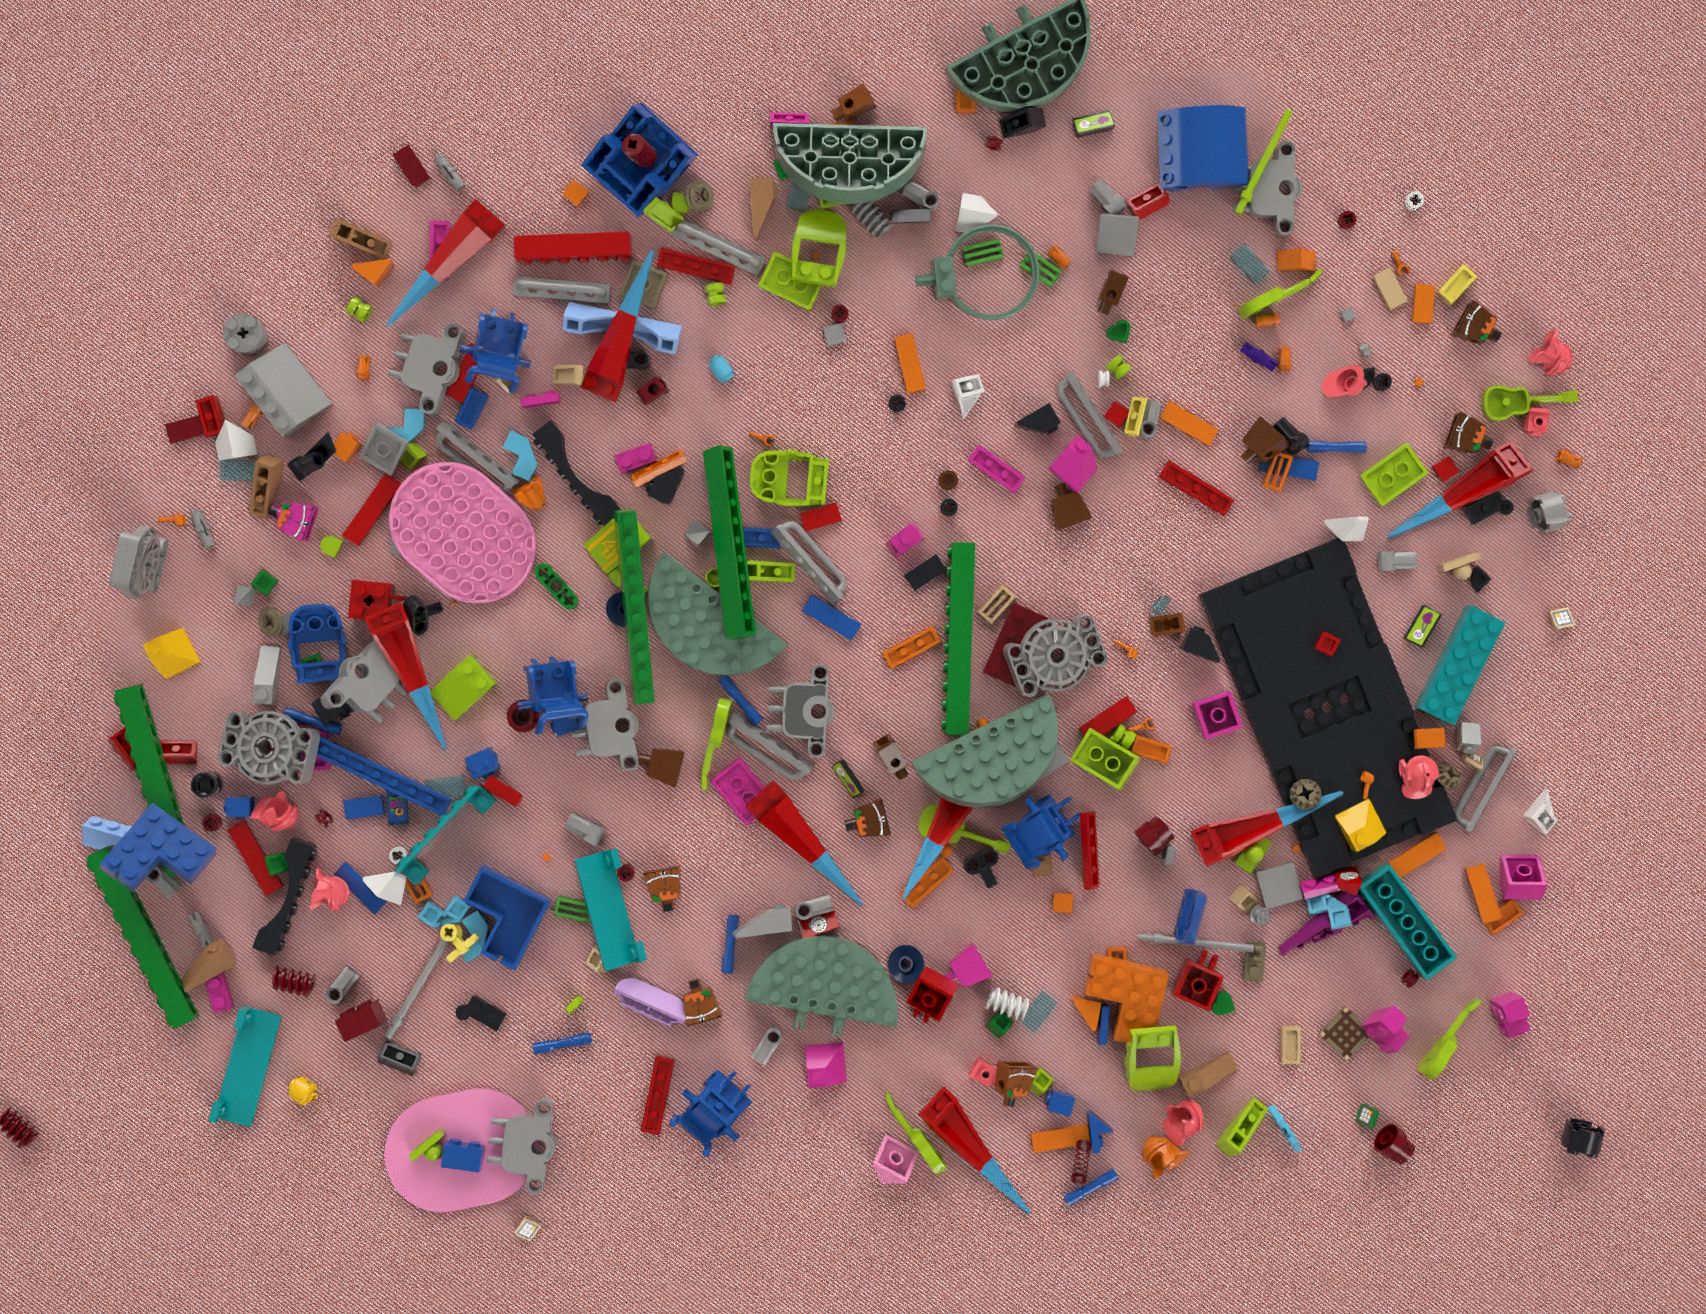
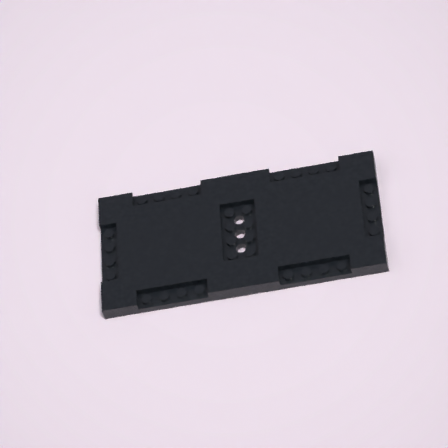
M1339 537L1198 594L1284 806L1293 804L1290 798V790L1293 784L1300 779H1310L1316 782L1321 789V796L1339 791L1343 792L1342 796L1291 823L1314 878L1352 864L1351 862L1420 834L1424 835L1458 821L1445 787L1439 783L1437 778L1432 785L1431 794L1424 798L1411 799L1405 797L1402 793L1401 788L1404 783L1399 773V760L1404 759L1407 764L1415 756L1423 755L1430 758L1427 748L1415 749L1414 730L1419 729L1413 716L1415 713L1387 644L1383 642L1356 575L1357 570L1347 545ZM1322 631L1341 639L1333 657L1314 649ZM1344 694L1349 697L1347 705L1340 703V697ZM1327 701L1332 705V709L1328 713L1322 709L1323 703ZM1307 709L1314 711V717L1310 720L1306 719L1304 715ZM1363 771H1367L1374 777V781L1369 787L1367 799H1370L1386 834L1374 844L1355 852L1351 850L1335 815L1366 800L1363 799L1365 782L1360 781ZM1303 787V793L1299 796H1305L1308 800L1309 794L1312 792L1306 791Z

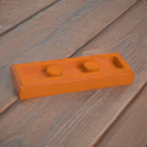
M913 333L894 337L907 394L926 390Z
M1170 401L1159 419L1208 447L1219 431L1216 427Z
M679 449L630 476L635 487H638L687 462L683 451Z
M930 626L882 652L890 669H893L941 643V640L933 626Z
M1434 832L1388 861V864L1391 865L1399 878L1446 850L1447 847L1438 832Z
M941 856L927 869L904 900L911 908H914L955 871L954 868ZM905 889L900 893L901 897H903Z
M1485 864L1465 868L1482 924L1502 919Z
M1087 1123L1030 1133L1034 1153L1076 1146L1078 1140L1090 1142Z

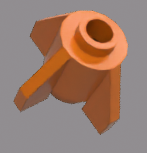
M538 475L522 487L513 490L517 502L530 510L538 511L545 506L544 487Z

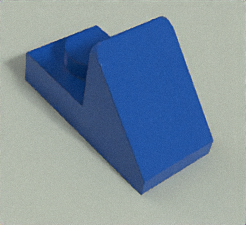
M1087 1111L1089 1136L1092 1144L1091 1151L1092 1153H1101L1100 1147H1103L1102 1135L1099 1134L1114 1131L1093 1112Z

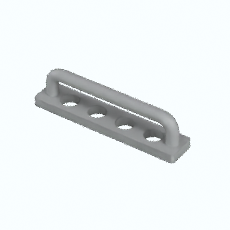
M686 220L678 224L672 232L673 237L755 276L760 274L765 263L764 257ZM687 234L695 237L696 239L690 240L687 237ZM706 242L714 247L707 248L704 243ZM722 250L725 251V252H727V253H729V254H731V255H730V256H724V255L722 254ZM739 258L748 262V264H741Z
M515 276L513 294L519 297L609 304L611 286L600 283ZM528 288L538 289V291L535 293L529 292ZM547 290L557 291V293L551 295ZM566 292H576V294L568 296ZM585 293L596 295L593 298H588Z
M1070 371L1065 374L1066 378L1057 386V395L1088 444L1092 447L1094 453L1100 458H1108L1114 454L1119 455L1124 449L1075 373ZM1070 384L1111 446L1109 449L1101 450L1066 396L1064 389Z
M445 421L438 425L436 429L439 433L436 437V446L453 462L472 467L443 443L445 437L504 484L500 489L504 493H507L509 489L519 484L520 480L448 422Z
M788 521L783 525L779 524L771 531V534L832 603H836L843 597L842 592L847 586L845 576L797 522ZM789 529H793L838 579V587L829 580L787 532Z
M734 712L729 719L730 725L727 729L729 740L791 781L800 780L805 774L808 775L814 767L812 762L756 725L754 726L738 713ZM736 728L798 768V772H790L737 737L734 733Z
M1493 746L1484 756L1483 768L1477 769L1454 810L1458 820L1455 822L1466 828V833L1471 835L1515 757L1516 749L1511 747L1508 750L1502 746ZM1496 753H1499L1506 758L1469 822L1461 817V813Z

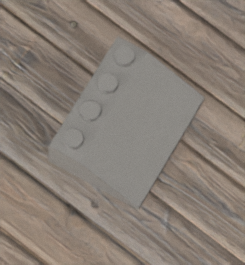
M286 343L251 362L234 375L281 437L286 439L333 404Z

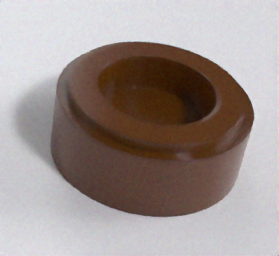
M944 471L939 477V485L945 490H952L958 483V477L953 471Z

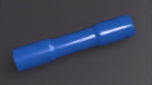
M1309 441L1307 452L1366 453L1367 450L1366 442Z
M725 675L718 681L740 706L754 726L763 719L740 693L728 675Z
M286 707L284 714L288 715L295 722L308 724L336 735H340L343 724L335 722L333 725L325 728L318 717Z
M728 915L727 935L722 961V973H733L736 938L733 937L732 932L738 929V915Z
M591 1033L533 1043L534 1054L592 1044Z
M1113 1168L1092 1182L1073 1190L1063 1197L1068 1206H1071L1099 1188L1118 1180L1119 1177Z

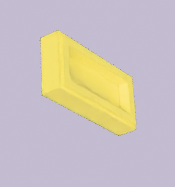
M1462 264L1439 289L1437 294L1451 306L1478 276L1466 265Z

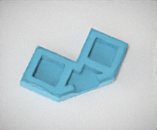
M405 409L404 428H386L411 442L425 429V413L420 409Z
M510 431L502 448L519 455L512 474L530 482L538 466L531 443L528 438Z
M1329 894L1306 899L1310 915L1329 913L1333 930L1352 926L1348 906Z
M456 895L445 911L428 901L417 918L433 928L459 923L471 905Z
M479 909L462 920L471 936L476 933L480 937L477 942L469 947L470 950L464 955L461 954L466 963L480 955L489 929V924Z
M1274 1104L1268 1107L1270 1115L1294 1151L1298 1153L1303 1150Z

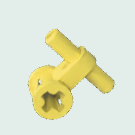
M446 924L440 930L441 938L445 941H452L456 947L454 951L446 956L449 962L470 950L469 947L480 938L478 934L474 933L464 941L462 938L463 929L458 924Z

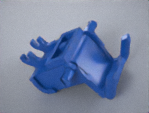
M492 308L491 315L479 313L475 345L470 347L460 344L459 352L470 354L473 361H476L477 364L470 367L464 382L471 383L477 373L511 381L508 390L511 393H515L520 383L518 376L515 375L517 367L530 368L529 364H531V360L519 357L522 342L526 340L528 325L514 321V313H510V320L496 317V309Z
M554 656L549 657L551 663L538 665L536 659H531L530 662L533 665L523 666V671H526L529 700L517 702V706L524 705L517 707V709L544 712L538 720L535 734H543L546 721L581 716L578 728L586 727L589 713L586 709L582 708L581 702L588 701V698H580L586 697L587 693L577 694L575 682L577 671L573 660L556 662Z
M1051 794L1046 795L1035 803L1031 796H1029L1024 801L1030 810L1021 818V821L1017 824L1010 822L1001 827V831L1026 869L1031 870L1040 867L1039 860H1031L1041 854L1045 856L1055 851L1062 861L1069 857L1063 848V843L1076 834L1070 824L1080 817L1079 812L1067 820L1060 810L1062 806L1072 800L1070 796L1056 804Z
M716 1070L704 1082L705 1086L697 1096L686 1088L681 1095L690 1101V1104L682 1116L674 1115L669 1122L672 1128L679 1123L704 1146L702 1155L706 1158L710 1155L712 1149L711 1139L719 1138L724 1134L735 1142L740 1137L731 1129V1125L753 1102L745 1095L746 1091L751 1088L750 1084L739 1090L731 1082L732 1078L737 1074L735 1071L726 1078L720 1071Z

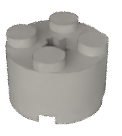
M237 314L225 322L223 335L225 342L231 349L243 355H254L259 353L264 345H266L268 340L267 329L255 317L249 314ZM245 331L249 332L244 338L243 334H245Z
M1551 491L1528 500V502H1531L1530 506L1527 507L1528 518L1532 527L1539 529L1537 531L1538 534L1542 535L1564 528L1571 521V516L1565 507V497L1562 493Z

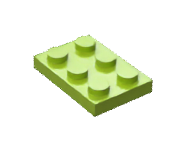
M774 251L758 287L811 311L822 285L791 280V259Z
M1406 442L1359 475V478L1379 506L1383 507L1429 473Z

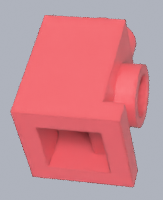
M1529 408V411L1525 413L1523 432L1529 433V436L1541 437V434L1547 433L1550 409ZM1536 419H1539V425L1536 424Z
M977 1057L968 1074L970 1078L990 1087L991 1084L995 1085L997 1067ZM985 1071L989 1072V1076L986 1078L982 1076V1073Z

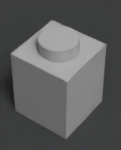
M1461 722L1456 729V751H1463L1466 754L1475 753L1481 746V726L1476 723Z

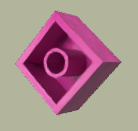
M1226 690L1191 702L1202 739L1207 740L1243 727L1231 691Z

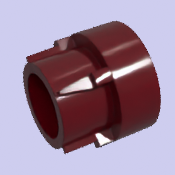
M527 699L514 702L507 711L509 725L518 732H528L535 729L541 716L540 711L523 709L528 712L529 718L527 721H522L519 718L522 710H518L517 707L524 705L517 706V702L528 701Z
M1157 816L1149 822L1146 821L1134 831L1153 856L1163 851L1168 846V843L1174 839L1173 833Z
M1388 1124L1383 1127L1374 1140V1149L1386 1159L1396 1161L1400 1165L1407 1162L1415 1150L1414 1144L1407 1139L1406 1133L1395 1124Z

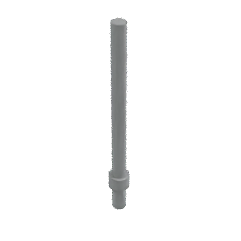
M1138 933V941L1153 942L1155 945L1164 943L1243 952L1254 951V945L1197 939L1195 945L1178 944V940L1175 937L1162 936L1161 933H1154L1153 935Z
M441 939L399 1012L390 1021L391 1025L384 1035L387 1039L391 1040L397 1028L403 1024V1018L449 941Z

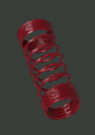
M1078 1140L1076 1143V1152L1077 1150L1087 1152H1077L1079 1154H1075V1157L1078 1159H1074L1076 1163L1073 1164L1075 1167L1073 1172L1075 1173L1072 1174L1071 1181L1079 1185L1085 1184L1087 1180L1086 1172L1088 1171L1089 1153L1092 1145L1087 1140Z

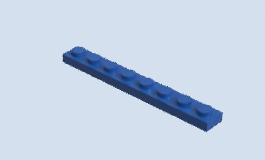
M320 735L317 757L440 816L446 814L452 798Z

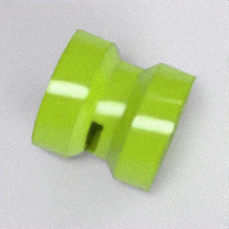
M713 283L704 286L705 292L708 294V306L727 303L726 296L723 295V283Z
M354 297L348 304L346 313L350 316L354 315L358 321L364 323L371 315L373 307L362 303V300L358 297Z
M1120 354L1105 366L1107 370L1114 373V377L1117 380L1121 379L1132 368L1123 361V357Z
M717 568L710 569L705 576L707 584L714 588L720 587Z
M1119 724L1110 740L1128 749L1137 734L1133 731H1127L1123 725Z

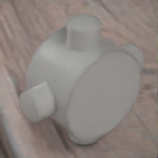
M1351 307L1339 312L1343 323L1351 319L1355 320L1356 318Z
M1360 343L1358 349L1363 357L1367 356V358L1371 357L1370 347L1366 343L1364 345Z

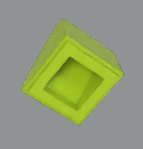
M411 442L401 462L412 471L427 454L417 443Z
M1039 1067L1030 1090L1037 1096H1041L1047 1091L1054 1079Z

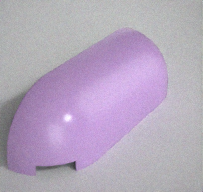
M635 978L623 979L615 987L614 994H617L621 999L620 1003L631 1010L668 1026H671L672 1023L683 1024L686 1020L684 1002L670 993Z

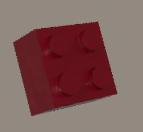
M368 999L356 1006L357 1009L353 1006L339 1014L340 1018L335 1023L344 1042L371 1031L388 1020L378 999L375 1001Z

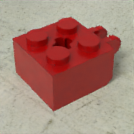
M352 580L348 618L365 620L364 617L392 606L393 599L404 601L406 596L393 595L394 584ZM371 596H373L372 599H375V603H371L370 606V603H368V599H370Z
M1203 949L1197 962L1185 958L1170 993L1181 1000L1210 1011L1224 975L1214 970L1218 960V956L1215 954L1211 957L1208 967L1203 966L1207 957V951ZM1198 981L1201 983L1200 987H1195L1194 983Z
M925 966L906 1001L907 1005L915 1008L912 1017L916 1018L922 1012L925 1014L923 1023L927 1024L930 1017L940 1022L960 984Z

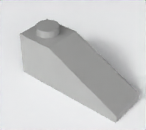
M261 645L253 684L252 703L277 704L281 647Z
M774 904L773 908L765 910L733 931L732 935L735 938L792 931L790 908L785 906V904Z

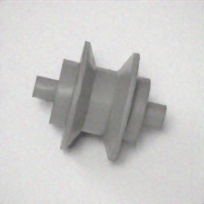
M1256 905L1250 911V921L1253 924L1257 923L1259 926H1264L1270 920L1268 908Z

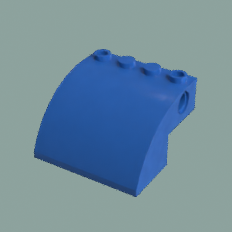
M641 102L632 105L611 134L601 137L581 166L637 217H640L644 214L643 210L655 197L661 199L672 188L698 156V153ZM631 134L641 135L656 150L657 160L652 167H638L623 153L622 143L627 136Z
M1203 105L1157 112L1160 189L1169 192L1200 187L1219 190L1249 184L1245 107Z

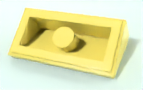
M1132 398L1124 431L1125 435L1130 437L1139 436L1148 398Z

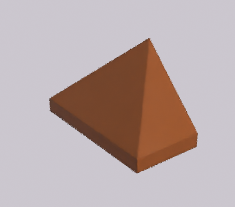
M1183 612L1149 617L1152 636L1185 632Z

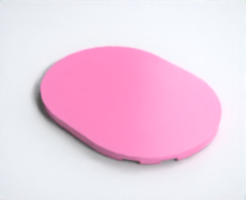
M455 462L430 464L409 475L399 486L393 497L389 513V526L396 548L409 564L444 594L466 603H489L508 596L527 578L533 566L536 552L535 534L531 522L522 508L480 471L468 465Z
M487 1088L468 1089L418 1101L397 1118L387 1136L384 1159L390 1181L398 1193L408 1202L433 1212H451L503 1200L515 1193L526 1182L527 1175L510 1173L502 1165L487 1162L488 1156L502 1157L503 1150L502 1145L489 1143V1138H504L505 1126L491 1124V1119H510L514 1114L529 1113L513 1097ZM439 1128L446 1132L436 1142L441 1145L442 1150L445 1142L451 1138L461 1139V1142L464 1143L478 1141L481 1143L480 1145H485L483 1165L479 1173L442 1168V1156L437 1161H429L425 1158L424 1153L412 1162L409 1154ZM538 1140L534 1141V1147L537 1150Z

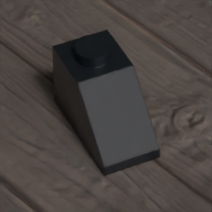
M1028 107L999 120L1003 138L1033 133L1046 127L1043 108Z
M1050 403L1017 421L1015 426L1040 434L1046 432L1051 434L1059 429L1057 426L1061 422Z
M680 468L656 477L654 482L650 481L646 489L649 492L647 496L670 506L685 474V470Z
M1194 626L1193 629L1188 628L1180 650L1214 663H1219L1220 658L1209 634L1204 633L1205 629Z

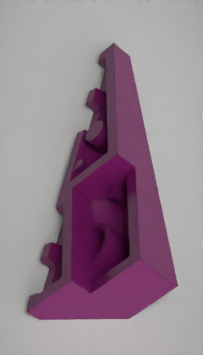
M1344 891L1336 898L1348 906L1351 923L1354 926L1360 925L1359 921L1369 917L1372 920L1376 917L1359 892L1353 895ZM1320 913L1286 940L1278 949L1285 956L1287 952L1296 947L1300 950L1304 948L1303 944L1310 941L1319 942L1342 932L1344 928L1333 930L1329 913Z

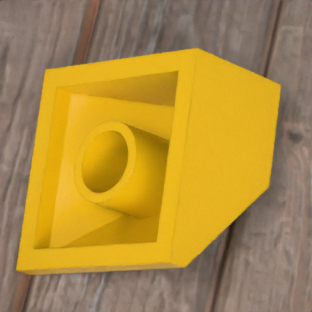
M184 628L161 635L143 644L151 663L165 679L201 662Z
M1366 799L1335 815L1351 850L1355 852L1374 844L1386 834L1370 799Z

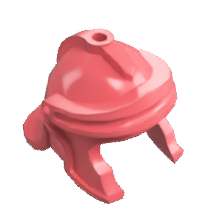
M1552 329L1547 333L1544 339L1545 343L1541 348L1534 350L1527 359L1532 364L1544 362V375L1551 377L1555 373L1561 374L1568 370L1573 360L1571 348L1558 339L1559 330Z
M1423 755L1411 758L1407 764L1404 759L1399 760V773L1404 783L1401 790L1404 796L1411 799H1420L1431 794L1432 785L1440 775L1436 763L1428 756Z
M281 790L275 797L270 795L263 797L252 811L250 818L251 820H260L266 827H271L273 832L284 829L290 830L296 824L299 810L294 803L287 801L285 791Z
M320 867L316 868V888L312 893L310 911L319 908L322 904H325L327 909H331V912L339 911L340 905H344L349 898L350 890L347 883L337 876H324Z
M1189 1099L1182 1100L1178 1106L1169 1104L1166 1107L1167 1119L1163 1121L1162 1127L1174 1144L1183 1146L1186 1138L1195 1135L1196 1130L1198 1132L1202 1130L1204 1123L1202 1108L1195 1101Z

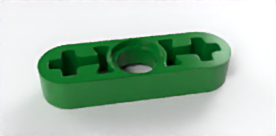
M542 563L536 566L534 571L536 578L564 608L574 609L578 605L579 599L573 590L548 564ZM548 568L547 574L550 577H552V575L554 574L555 578H552L548 582V584H546L545 581H547L548 579L545 576L540 577L539 574L541 573V571L539 569ZM554 581H559L562 584V589L559 592H554L551 588ZM565 589H567L568 592H566L565 594L568 597H574V599L572 600L574 604L566 605V598L564 596H561V598H559L558 595L562 594L565 591Z

